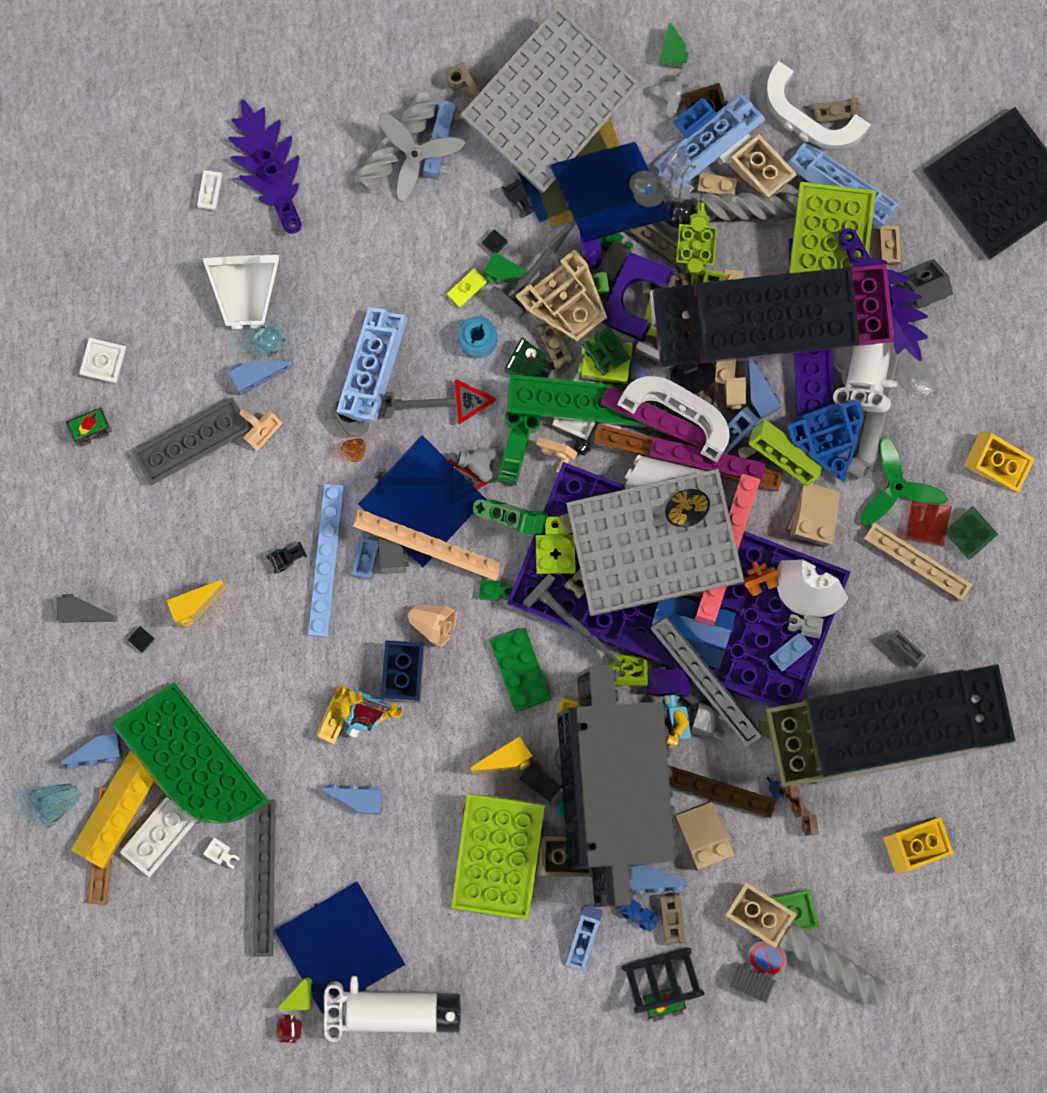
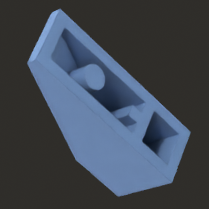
M288 361L252 362L242 365L239 363L231 368L229 374L238 391L243 395L291 369Z
M747 406L728 424L729 441L723 452L724 454H727L760 420Z
M584 905L565 964L566 966L584 971L603 910Z

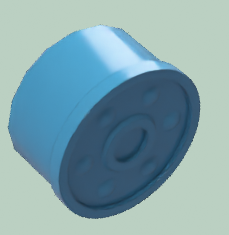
M480 316L471 317L460 326L458 334L459 347L468 357L482 359L491 355L496 349L498 342L497 332L492 322L487 318Z

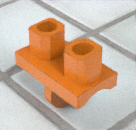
M755 561L752 563L753 568L747 571L749 577L745 578L743 583L751 595L755 596L762 592L759 583L765 581L769 589L779 586L777 578L779 573L774 567L767 569L766 564L759 566Z

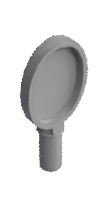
M853 347L832 350L833 366L841 372L843 388H845Z

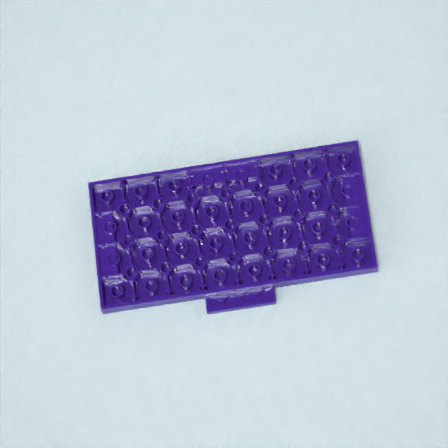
M563 462L543 512L548 514L547 518L560 517L568 513V502L626 490L623 484ZM727 506L728 513L730 512V506ZM552 524V527L557 528L558 524ZM545 531L544 534L535 533L507 605L577 632L546 603L544 604L538 600L529 608L522 604L548 575H537L536 535H545ZM746 531L743 533L737 551L743 579L749 577L747 571L753 568L752 563L755 561L759 566L766 564L767 569L774 567L776 570L780 561L804 560L815 566L816 574L824 575L828 573L837 578L843 589H845L851 571ZM575 545V574H576V572L580 569V564H579V559H578L577 550H576V545ZM554 549L550 556L557 560L558 556H561V552ZM551 574L555 579L547 591L558 604L589 631L591 636L594 635L601 642L614 647L617 646L671 668L681 667L650 629L658 602L591 616L586 592L578 599L571 589L568 590L564 587L575 574ZM580 580L576 582L580 588L584 585ZM765 581L759 583L762 592L755 596L751 595L743 583L726 586L720 609L734 612L736 615L719 670L709 668L728 691L772 708L802 702L835 613L820 617L823 619L820 639L804 636L812 648L781 672L770 656L801 632V630H788L789 623L795 624L789 621L790 615H797L800 619H803L804 616L791 611L781 600L777 587L769 589ZM681 596L683 598L693 600L696 602H701L702 597L698 596Z

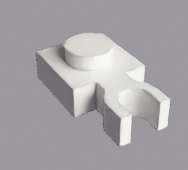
M215 837L203 853L218 864L222 860L226 861L227 865L232 869L235 866L230 864V859L236 858L238 861L240 859L235 854H229L230 847Z

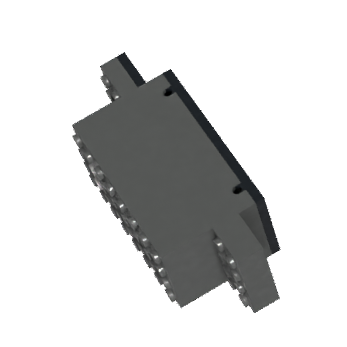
M613 665L589 666L577 674L579 707H569L557 714L568 870L591 868L594 908L631 905V901L634 900V892L632 888L630 889L629 881L632 880V870L628 866L672 862L678 856L677 846L674 845L673 838L676 837V827L672 825V817H674L675 811L670 797H673L672 785H669L671 767L668 766L667 758L670 757L669 746H666V738H668V727L664 724V718L667 717L666 707L663 706V702L616 705L618 690L615 689L614 682L617 681V672L613 670ZM583 723L587 724L586 730H582Z

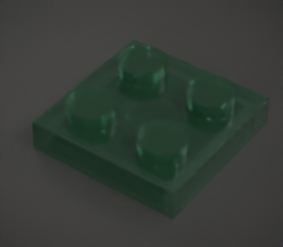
M971 506L943 531L968 560H971L998 535L974 506Z

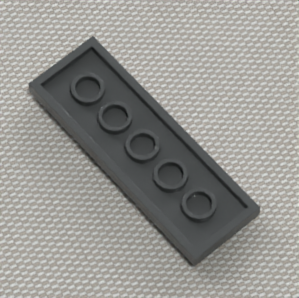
M233 397L132 453L149 484L152 486L247 434L251 429L245 418L240 415V409Z

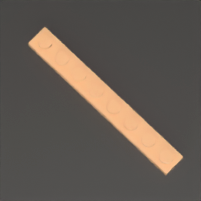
M360 509L355 514L353 527L495 581L499 575L500 563L493 559L480 556L474 552L467 551Z

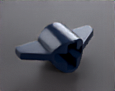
M767 777L766 779L770 783L769 791L775 799L780 797L784 799L785 797L782 789H780L779 782H772Z

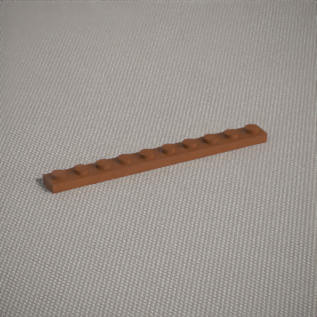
M598 424L593 443L649 457L653 438ZM765 467L762 482L759 483L758 487L778 492L783 472ZM720 474V477L735 481L740 480V478Z

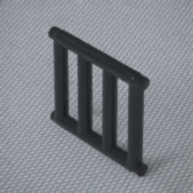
M690 947L621 966V969L627 975L635 1003V1014L705 995L703 989H700L690 957V954H692ZM683 957L693 990L681 994L671 960ZM664 962L674 995L664 999L661 997L652 966ZM645 967L654 998L653 1002L646 1004L642 1002L633 971Z

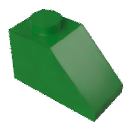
M668 24L660 65L682 69L683 63L687 64L689 52H686L687 45L672 24Z
M494 252L483 270V275L488 282L492 284L496 282L499 285L521 280L527 273V270Z

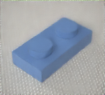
M360 538L352 576L371 580L379 548L378 541Z
M800 632L771 655L770 658L783 672L809 651L812 646Z

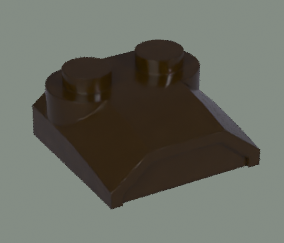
M720 82L683 94L687 109L701 98L706 100L716 113L726 106Z

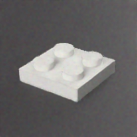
M89 338L79 374L117 384L127 347Z

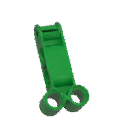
M506 413L505 422L511 429L498 482L501 480L517 486L529 435L539 431L541 420L539 416L526 415L523 418L519 414ZM511 415H517L519 420L516 423H511L508 418ZM530 419H534L537 421V425L529 427L527 422Z
M479 499L473 505V511L479 517L516 528L517 532L522 534H544L547 513L529 511L494 499Z

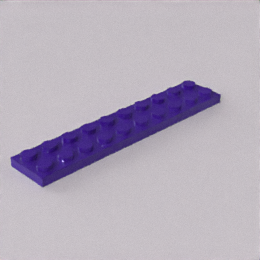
M793 238L788 239L789 267ZM832 350L793 354L796 417L834 403Z

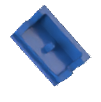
M701 98L676 118L673 123L685 138H689L717 114L708 102Z

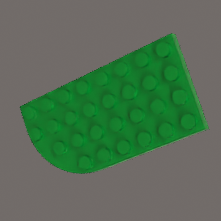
M175 682L112 722L111 726L165 795L186 815L202 822L225 824L246 818L268 803L269 800Z

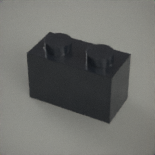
M532 763L519 778L520 781L549 803L554 800L562 789L561 785Z

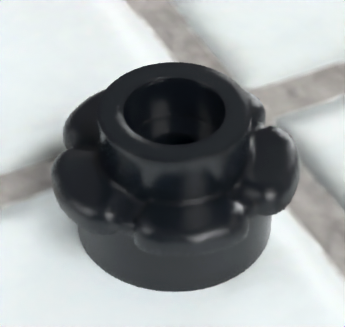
M585 439L575 440L576 443L573 448L579 454L585 456L588 452H591L589 442Z

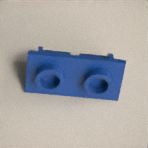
M635 900L631 901V905H622L617 912L622 917L632 920L645 931L651 932L659 920L657 914L646 907L643 912H640L639 909L642 905Z

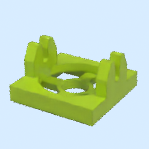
M614 655L622 663L621 666H618L608 658V665H613V670L625 674V677L617 676V681L614 682V685H642V687H647V658L634 655ZM630 666L633 669L628 671L624 670L623 667ZM635 672H642L639 677H631V674Z

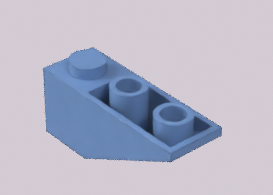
M750 358L748 360L749 401L754 413L762 420L780 409L781 400L776 393L773 394L771 391V383L768 378L762 376L760 372L762 369L757 361L754 362Z
M118 734L97 736L61 761V765L67 766V769L79 768V764L86 763V766L98 765L99 761L115 763L117 759L122 758L120 737Z
M328 784V788H323L324 792L361 814L381 815L382 790H378V786H367L366 789H359L357 785H347L346 789L339 788V785Z
M647 865L628 867L632 870V880L629 882L630 889H633L634 895L645 894V890L653 889V893L665 892L664 888H672V891H683L684 887L688 886L687 882Z

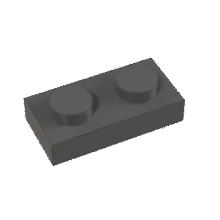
M898 630L886 642L894 652L914 669L926 656Z

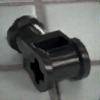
M518 178L507 187H501L506 199L513 207L516 206L519 210L521 218L527 217L535 211V208L528 202L525 188Z
M298 542V545L288 550L285 547L266 556L274 568V574L281 573L294 565L293 561L301 557H308L301 542Z

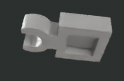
M790 615L789 621L795 624L789 623L788 630H801V635L820 639L823 625L822 618L804 615V618L800 619L797 615Z

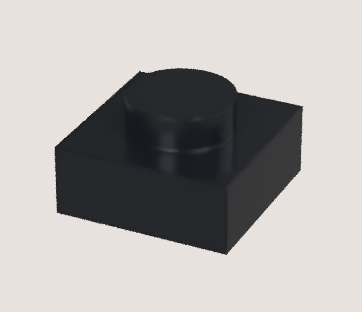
M495 229L482 242V245L492 254L494 252L499 254L508 244V240Z
M141 626L128 639L141 653L155 640Z

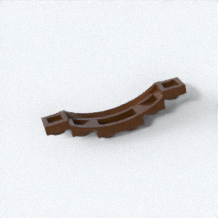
M798 785L782 788L785 799H789L795 818L803 817L801 827L802 831L805 832V836L819 835L817 816L811 815L805 806Z

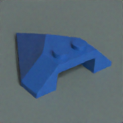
M859 399L828 404L803 413L787 424L792 443L845 483L848 465L851 464L860 425L864 419Z

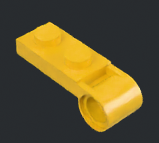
M341 684L336 689L315 735L329 744H335L345 721L341 713V701L349 695L350 688Z

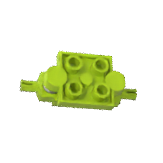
M697 202V213L690 215V225L679 224L676 262L687 263L686 273L692 275L691 285L694 284V281L699 283V275L705 274L706 265H715L718 227L709 226L710 217L704 214L705 203Z

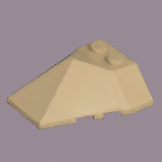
M574 249L560 260L562 264L536 286L528 285L516 295V298L528 312L578 342L606 320L607 316L588 265L576 249Z

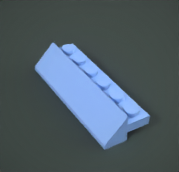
M742 93L718 111L715 117L689 138L682 140L654 163L658 171L676 191L765 120L763 115Z
M805 142L788 162V165L796 174L804 177L808 183L875 190L872 226L879 229L885 225L899 205L808 142Z
M368 308L337 407V413L361 423L362 421L376 423L408 319L406 315L388 313L385 309Z

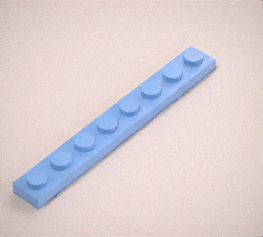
M324 484L309 636L328 637L344 491L343 485Z

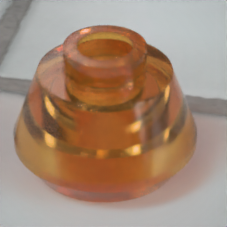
M360 438L350 439L343 443L341 450L348 460L358 462L365 456L367 443Z

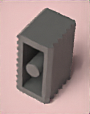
M744 963L743 966L738 965L729 987L767 1003L776 982L772 979L773 975L764 971L761 974L754 971L755 967Z

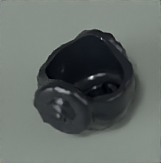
M683 197L676 198L672 202H666L662 221L678 229L679 224L690 225V215L697 213L694 203Z

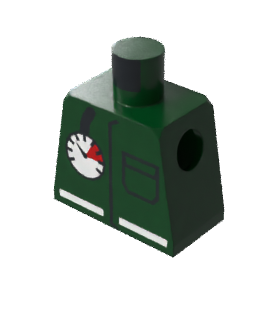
M521 337L505 367V373L537 377L539 374L549 378L553 369L544 365L546 355Z

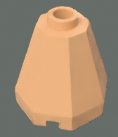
M416 605L410 609L408 618L409 623L429 641L438 647H442L451 637L448 634L449 630H454L456 626L457 612L447 606Z

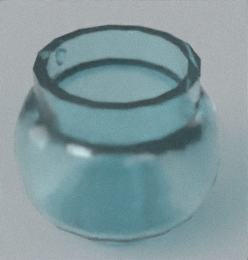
M267 323L261 324L254 331V339L251 341V344L265 356L271 357L273 353H278L283 348L285 338L282 334L284 331L274 323L270 325Z

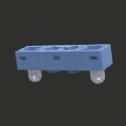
M441 100L431 140L441 137H453L455 130L452 127L453 122H465L459 116L463 111L457 110L456 103ZM444 156L426 158L423 174L424 176L438 179L440 174H452L453 167L450 164L443 163Z

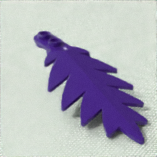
M242 99V118H232V122L246 137L230 136L228 139L234 146L250 156H231V160L245 170L257 175H240L239 179L255 191L266 195L259 196V201L275 207L285 232L289 234L298 233L302 228V222L292 199L298 191L299 184L296 183L292 187L290 186L295 178L300 157L297 155L284 166L291 148L292 136H288L275 147L280 133L281 120H277L265 130V108L254 113L250 105Z
M845 228L840 232L839 242L853 267L887 264L885 260L870 258L854 229ZM849 234L851 241H846L845 235ZM855 251L860 252V258L854 256ZM887 269L888 285L910 280V277L902 273ZM889 286L895 353L898 355L906 348L915 359L922 361L921 350L917 341L927 339L928 336L909 323L926 319L928 315L912 307L900 305L922 299V296L903 288Z

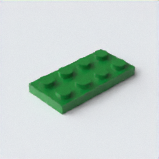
M526 627L489 640L515 713L552 700Z

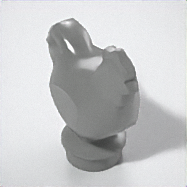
M681 71L675 74L674 81H666L661 85L656 84L651 89L655 97L664 98L668 102L667 107L664 109L666 116L672 117L674 114H677V109L684 99L682 89L683 87H688V84L691 82Z
M479 448L473 454H469L467 450H460L457 457V465L462 468L468 466L474 474L479 476L481 481L488 482L492 479V472L489 467L490 461H499L501 454L495 448L488 450Z

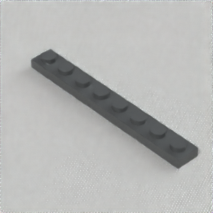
M666 615L653 624L650 629L747 747L762 737L761 731Z
M268 799L269 801L266 805L255 811L253 957H274L275 799Z

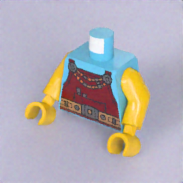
M351 688L349 695L341 701L342 717L350 725L346 733L352 737H357L360 729L370 732L374 727L390 717H401L402 707L397 708L396 703H392L389 707L381 698Z
M665 695L667 717L664 718V724L668 727L666 746L672 747L678 744V739L691 738L687 708L685 706H677L676 695Z

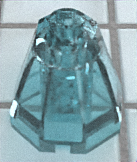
M71 783L39 787L30 793L36 812L39 811L41 814L39 817L47 828L54 826L79 802L78 797L81 796L77 786H72Z

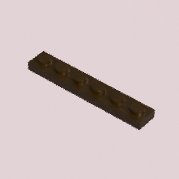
M670 766L671 777L669 778V785H672L673 788L770 819L772 818L777 799Z

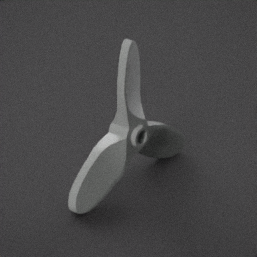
M382 113L379 117L380 125L387 137L395 146L406 153L407 158L401 168L397 184V195L400 201L406 200L412 193L418 179L420 162L423 158L446 156L459 151L465 145V140L459 137H441L421 144L416 142L408 128L394 116ZM413 150H416L418 155L414 154Z

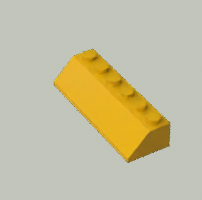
M131 750L71 848L72 852L105 870L156 784Z

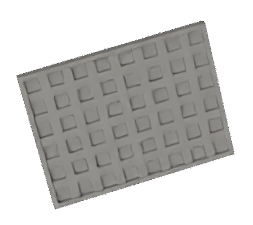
M557 6L459 116L543 193L640 83Z
M719 469L567 503L591 616L744 583ZM686 489H698L706 493L710 500V509L701 522L684 528L676 527L668 522L665 516V507L675 494Z

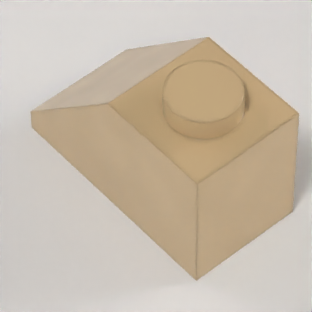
M745 377L726 379L724 384L726 409L740 411L742 408H745Z

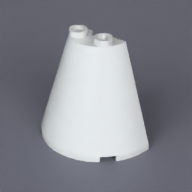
M279 254L203 258L226 326H232V329H243V325H250V328H262L278 267Z
M638 455L634 462L636 467L634 470L629 469L625 476V479L628 481L624 487L631 489L707 471Z
M804 560L780 561L777 568L779 576H777L779 584L777 590L783 603L796 614L817 618L825 617L838 611L848 600V596L837 578L828 573L824 575L816 574L815 566Z

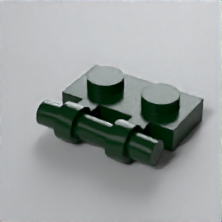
M610 326L593 336L596 344L593 346L589 341L582 344L586 350V355L591 357L595 363L594 367L603 376L609 373L606 365L609 363L615 369L630 360V356ZM600 349L606 356V358L602 360L596 353Z

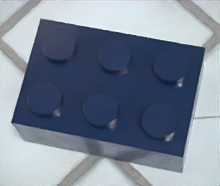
M385 640L381 700L421 703L424 643Z

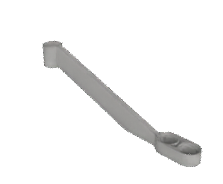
M919 320L910 322L909 324L914 325L918 328ZM894 344L886 380H894L899 354L895 353ZM884 387L883 394L890 398L892 388ZM867 411L858 455L852 458L851 464L848 465V472L861 479L867 480L873 472V464L877 458L886 412Z

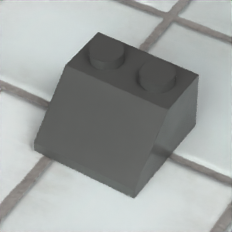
M935 259L902 272V274L910 277L909 281L903 282L906 289L922 296V299L913 301L919 309L953 295L949 275Z
M378 536L382 573L406 572V567H409L407 553H404L403 548L398 543Z

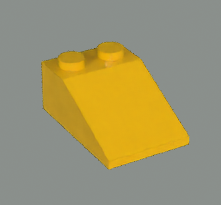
M979 432L964 466L978 475L1019 493L1035 458L992 433Z
M219 580L167 600L174 622L179 627L183 626V628L194 625V621L198 620L227 589L224 582Z
M519 736L470 767L474 775L517 771L520 768L523 771L531 764L533 757Z
M941 817L883 837L895 874L916 869L954 854Z

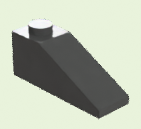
M62 594V597H57V621L59 623L117 622L116 616L74 597L73 594Z

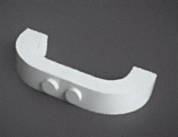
M780 61L777 62L768 79L766 99L772 114L784 124L783 126L788 131H794L799 134V138L804 142L809 141L816 147L829 151L848 149L857 144L866 135L871 124L856 114L844 128L829 130L792 106L785 98L784 88L793 77L794 71Z
M642 377L628 385L617 405L633 414L639 405L645 401H657L666 405L703 429L706 435V444L701 454L716 463L718 462L729 441V428L723 415L713 405L676 383L661 377Z

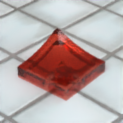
M912 501L905 539L940 547L944 546L952 506Z

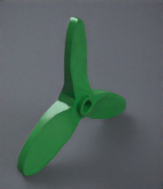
M886 437L880 440V461L889 483L887 488L878 493L862 512L860 518L862 525L873 524L882 518L892 508L899 496H904L918 503L939 505L948 501L947 495L936 487L923 483L906 482L903 479L901 462L895 446ZM896 484H899V485H900V489H899V490H896V488H895Z

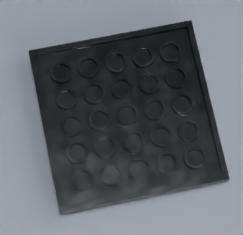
M1016 107L1000 116L923 170L989 261L1047 222V148Z

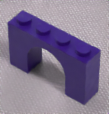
M629 252L628 256H625L623 259L621 273L616 275L615 287L607 296L608 303L604 308L607 319L602 324L644 341L651 323L626 311L623 303L624 294L632 284L640 281L649 282L662 288L668 287L674 271L667 266Z

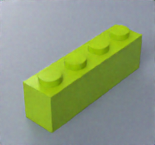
M764 419L752 429L749 445L800 482L809 486L820 477L822 466L793 444L789 436Z

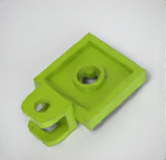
M548 517L545 523V535H536L537 575L575 574L573 534L565 535L559 517ZM552 524H558V527L553 528ZM554 549L561 552V556H558L557 560L550 556Z

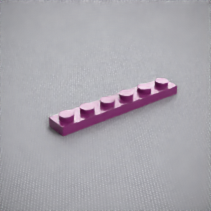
M608 386L601 405L690 446L702 449L705 446L706 435L702 428L646 402L641 403L633 414L617 405L624 392Z
M655 437L652 439L649 453L651 458L706 471L719 469L720 474L741 478V475L745 474L760 479L759 483L762 482L765 463L722 453L716 463L701 454L702 448Z

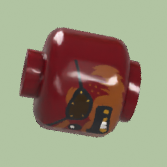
M284 1014V1018L277 1020L276 1037L280 1039V1042L296 1043V1040L301 1038L302 1021L296 1019V1015Z

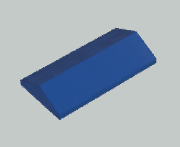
M683 597L658 602L652 625L667 615L685 639H691L722 650L726 649L736 613L719 608L714 626L711 627L695 621L700 602Z

